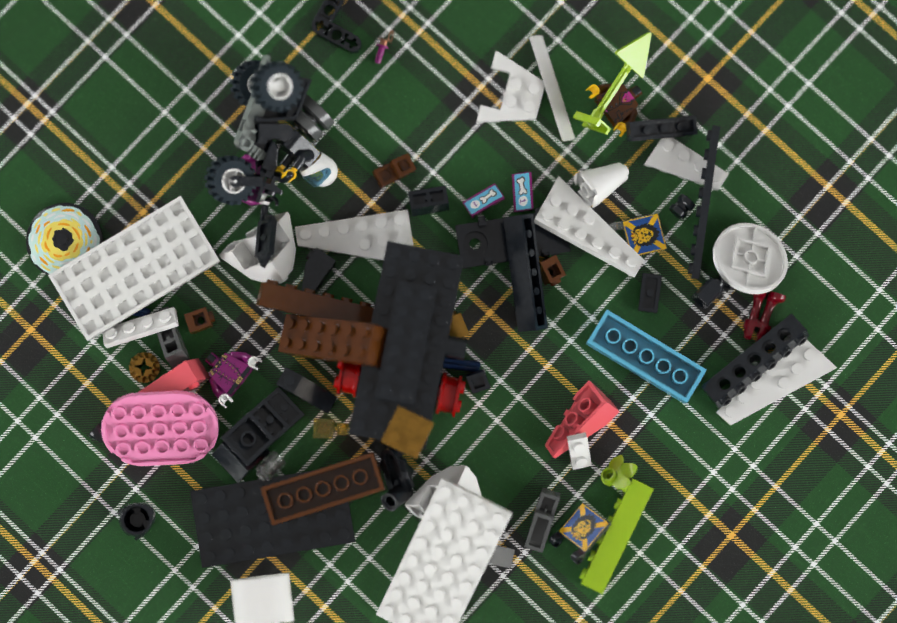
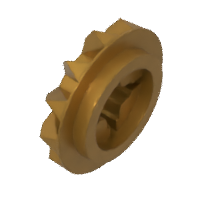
M142 352L131 358L129 371L134 380L147 383L157 377L160 371V364L153 354ZM145 360L146 365L152 367V369L145 370L143 374L142 369H139L137 366L143 365Z

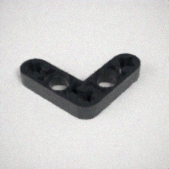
M324 0L312 21L313 32L349 53H358L362 47L360 38L333 23L346 0H336V3L339 4L338 6L332 1ZM327 6L334 7L335 11L332 15L324 13V9ZM322 22L324 28L329 30L328 36L325 35L327 32L324 29L318 31L316 24L320 25ZM334 31L342 33V37L339 40L332 39L331 35ZM345 36H348L347 40L350 42L356 40L357 47L351 49L350 44L346 41L344 42Z

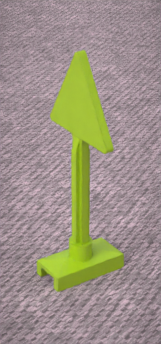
M650 32L643 34L615 51V54L625 64L591 115L576 111L573 118L582 121L583 127L608 135L611 128L601 120L604 116L603 113L631 69L639 77H644L652 35Z

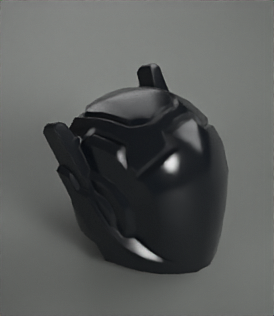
M144 502L131 503L118 512L121 529L126 535L134 536L135 541L146 535L156 520L154 508Z

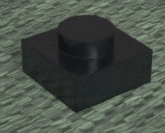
M485 369L466 374L472 394L491 388Z

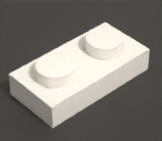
M586 432L567 436L572 469L592 466Z

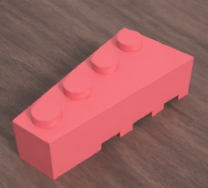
M199 358L186 360L139 392H188L199 387L210 376Z

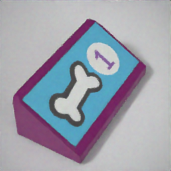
M532 173L512 174L514 212L533 211Z
M494 183L462 203L471 218H474L503 201L505 197Z

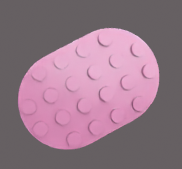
M187 391L139 392L124 395L108 407L102 421L101 432L108 450L120 457L121 461L135 466L188 464L202 459L215 446L219 433V422L212 406L205 399Z

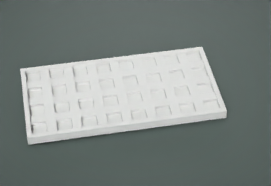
M179 196L48 276L87 341H90L221 261L183 198Z
M442 477L376 615L391 623H459L513 512Z

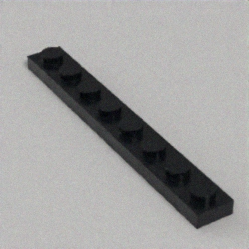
M713 125L711 130H707L706 141H709V148L704 151L703 160H707L706 168H702L701 179H704L703 187H699L698 198H701V205L697 206L695 216L699 217L698 225H694L693 236H696L695 244L691 245L690 255L694 256L693 263L688 265V274H691V279H699L720 126Z

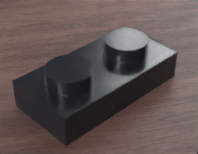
M642 273L638 311L657 314L662 275Z

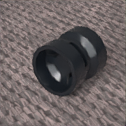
M681 194L677 198V202L669 207V210L677 218L684 220L687 212L692 211L696 205L686 195Z

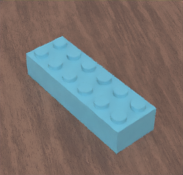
M609 310L605 311L586 342V345L683 404L689 401L707 369Z

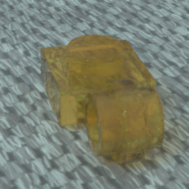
M314 419L313 438L333 439L334 431H337V435H349V424L337 423V427H334V419Z

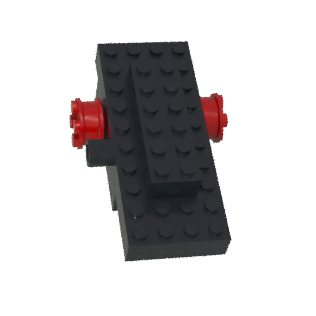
M387 241L371 324L388 329L381 368L338 362L337 368H339L340 373L339 376H335L333 387L337 389V394L340 395L341 392L353 394L355 398L349 434L382 440L398 406L431 422L433 421L437 400L436 414H439V412L449 413L455 418L456 412L460 413L462 401L458 399L459 394L464 393L465 381H462L463 376L460 375L459 378L447 376V372H444L441 385L440 381L445 357L464 361L468 342L466 338L450 335L464 256ZM428 435V437H427V439H426V441H425V443H424L422 449H426V448H427V443H428L429 435Z

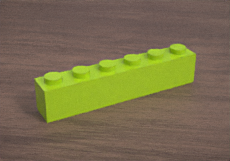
M633 478L630 480L632 485L629 488L622 489L624 494L621 499L618 498L613 507L616 510L613 516L609 515L607 519L611 525L596 542L599 545L596 551L592 550L587 560L590 562L587 569L583 568L579 576L582 579L581 584L603 594L654 490Z

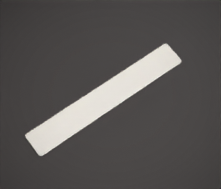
M530 36V42L562 141L574 140V133L543 36Z

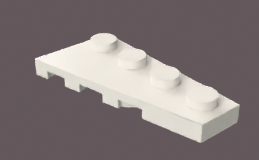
M673 137L661 138L644 166L673 174L703 186L704 179H701L702 168H706L707 160H703L704 157ZM716 165L712 189L718 191L729 174Z

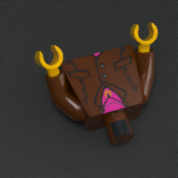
M612 83L592 84L586 89V91L590 90L592 92L589 98L595 97L594 101L598 106ZM622 84L603 113L614 127L613 131L616 129L621 131L620 137L627 131L626 122H634L638 114V103L635 99L643 93L637 85L628 90Z

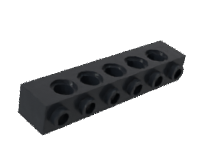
M791 313L704 383L701 387L705 394L719 409L722 406H727L734 396L743 393L752 382L758 381L765 371L773 369L777 362L789 356L796 346L804 344L809 337L807 329ZM785 336H791L787 341L782 340ZM770 348H776L773 353H767ZM755 360H761L758 365H752ZM740 372H746L743 377H737ZM725 384H730L728 389H722Z

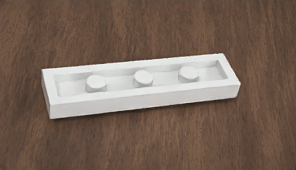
M171 307L116 324L102 333L104 346L110 348L178 327L177 310Z

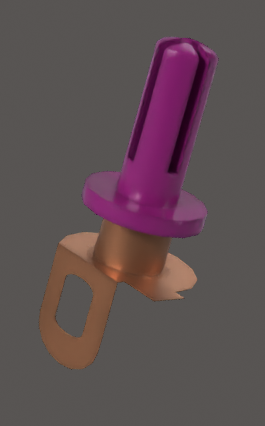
M393 30L390 31L387 40L378 38L380 43L376 44L379 47L374 61L376 64H381L385 49H389L387 43L392 42Z

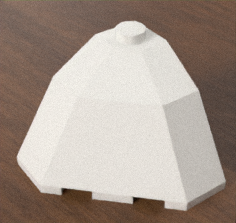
M288 211L274 215L277 220L274 255L270 257L265 268L261 267L258 258L255 257L257 227L247 232L245 239L235 240L230 243L219 256L252 280L267 282L268 279L277 281L279 284L285 282L293 270L296 254Z
M465 465L450 466L431 476L406 501L405 506L414 516L422 519L442 477L482 497L476 476Z

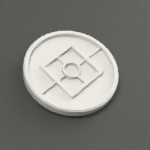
M752 223L733 224L723 230L715 241L713 261L718 273L726 283L741 292L748 294L767 293L775 289L787 273L788 258L782 243L772 232L762 226Z

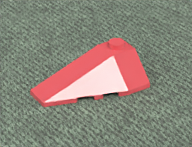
M590 380L573 397L574 403L563 414L565 418L560 425L555 427L544 445L554 458L569 450L567 436L586 432L587 437L606 426L620 412L612 401Z

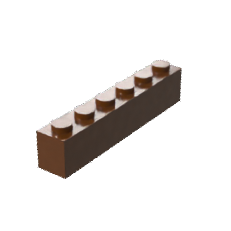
M267 279V282H261L256 302L257 306L300 316L371 324L374 308L371 307L370 303L360 301L359 304L352 303L353 299L341 297V300L334 299V295L323 293L321 296L315 294V290L304 288V291L297 290V286L286 284L283 287L279 286L278 282Z

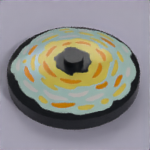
M57 203L44 208L30 223L26 236V247L31 261L40 271L47 275L104 242L102 228L95 216L87 209L73 203Z

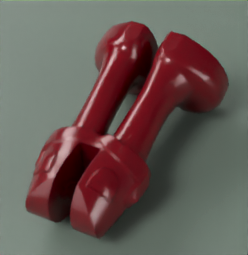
M769 291L764 312L759 320L761 305L767 293L752 294L754 298L753 307L749 319H745L743 324L745 339H751L755 327L759 328L755 342L771 330L769 322L772 311L778 303L785 301V295Z

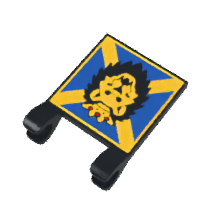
M582 502L563 526L549 538V542L552 546L558 548L565 537L579 548L571 555V559L574 563L580 565L586 554L610 527L611 523Z

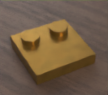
M398 406L381 442L417 459L434 423Z

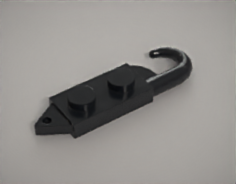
M270 196L265 199V201L270 203L274 201L275 206H279L277 197ZM264 204L261 206L255 246V257L258 258L263 268L266 267L270 257L274 255L277 226L275 216L268 214L269 205Z

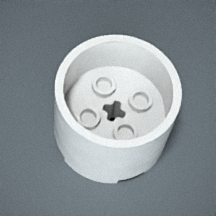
M289 573L230 580L235 623H289L294 621Z

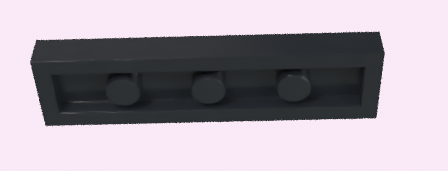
M685 116L626 122L627 142L698 135L697 117Z

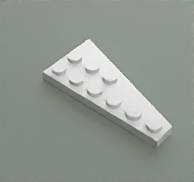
M558 176L535 217L534 223L626 274L635 277L644 259Z
M408 210L295 227L298 247L318 248L334 253L375 260H384L387 241L413 246Z
M786 336L783 341L789 340L791 336ZM806 340L804 344L796 346L789 356L780 359L773 369L765 371L758 381L749 384L743 393L734 396L727 406H722L716 413L725 422L732 425L837 367Z

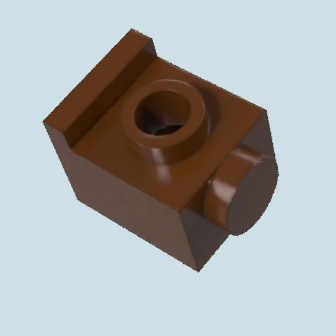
M556 255L539 262L544 285L550 284L554 286L561 282L560 278L566 276Z
M206 307L184 314L191 334L214 327L212 322L216 321L213 311H208ZM201 317L205 318V322L203 324H199L198 322L199 318Z

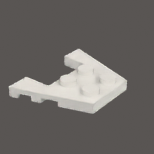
M496 51L491 69L510 74L500 110L481 105L476 123L536 120L545 88L543 80Z

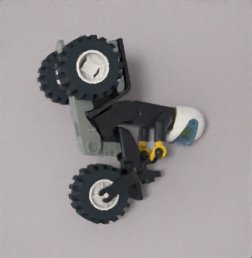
M264 55L262 61L249 60V62H243L241 66L238 65L236 67L237 71L232 73L234 78L233 80L230 79V84H233V87L230 89L231 92L235 93L233 97L238 99L240 104L245 105L246 109L235 136L234 145L258 161V169L255 171V169L251 168L252 165L240 157L230 155L218 157L217 161L210 163L212 165L211 168L207 167L206 170L208 175H205L204 179L207 180L205 187L209 189L208 193L215 200L228 205H239L242 201L246 202L249 200L248 196H251L250 200L259 203L264 189V193L275 197L276 193L282 195L283 191L275 185V181L281 183L288 181L289 183L296 178V171H300L301 177L313 188L331 185L338 174L337 164L326 154L319 152L290 125L277 123L283 120H294L299 116L312 80L298 77L301 75L299 71H295V67L288 65L286 62H271L269 55ZM277 145L287 153L280 162V166H278ZM291 165L292 168L283 173V170Z

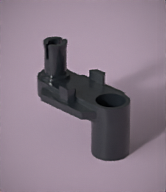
M391 446L381 453L380 465L389 490L381 497V503L388 511H395L413 495L414 483L411 475L414 471L411 466H408L407 460L403 458L405 453Z

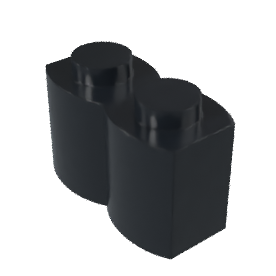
M709 278L691 298L701 309L705 310L724 292L722 288L724 285L717 278Z

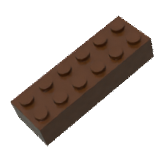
M286 314L278 352L296 357L381 368L388 329L369 323Z
M373 452L261 487L272 525L385 490Z

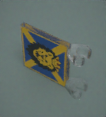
M658 213L613 222L609 225L614 231L623 229L626 243L640 256L667 250Z

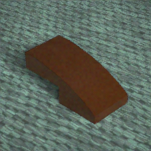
M407 153L373 170L372 173L382 189L417 169Z

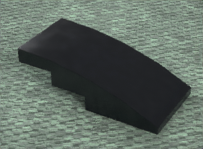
M277 387L267 398L263 399L228 430L221 439L246 466H249L305 414Z

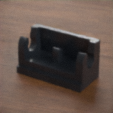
M446 185L408 192L412 217L450 211Z

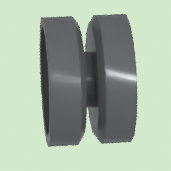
M306 94L302 105L304 112L301 110L299 116L292 121L299 130L317 142L323 134L316 124L328 130L334 124V121L317 102Z

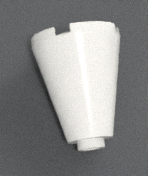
M615 163L575 174L574 182L575 185L579 184L580 190L578 193L589 206L594 208L628 179L629 170L626 165Z

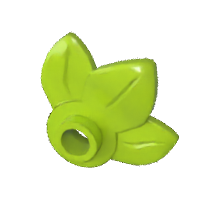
M622 455L616 456L610 461L609 467L601 472V480L606 486L613 485L619 490L629 488L632 485L630 478L635 475L637 465L624 463Z

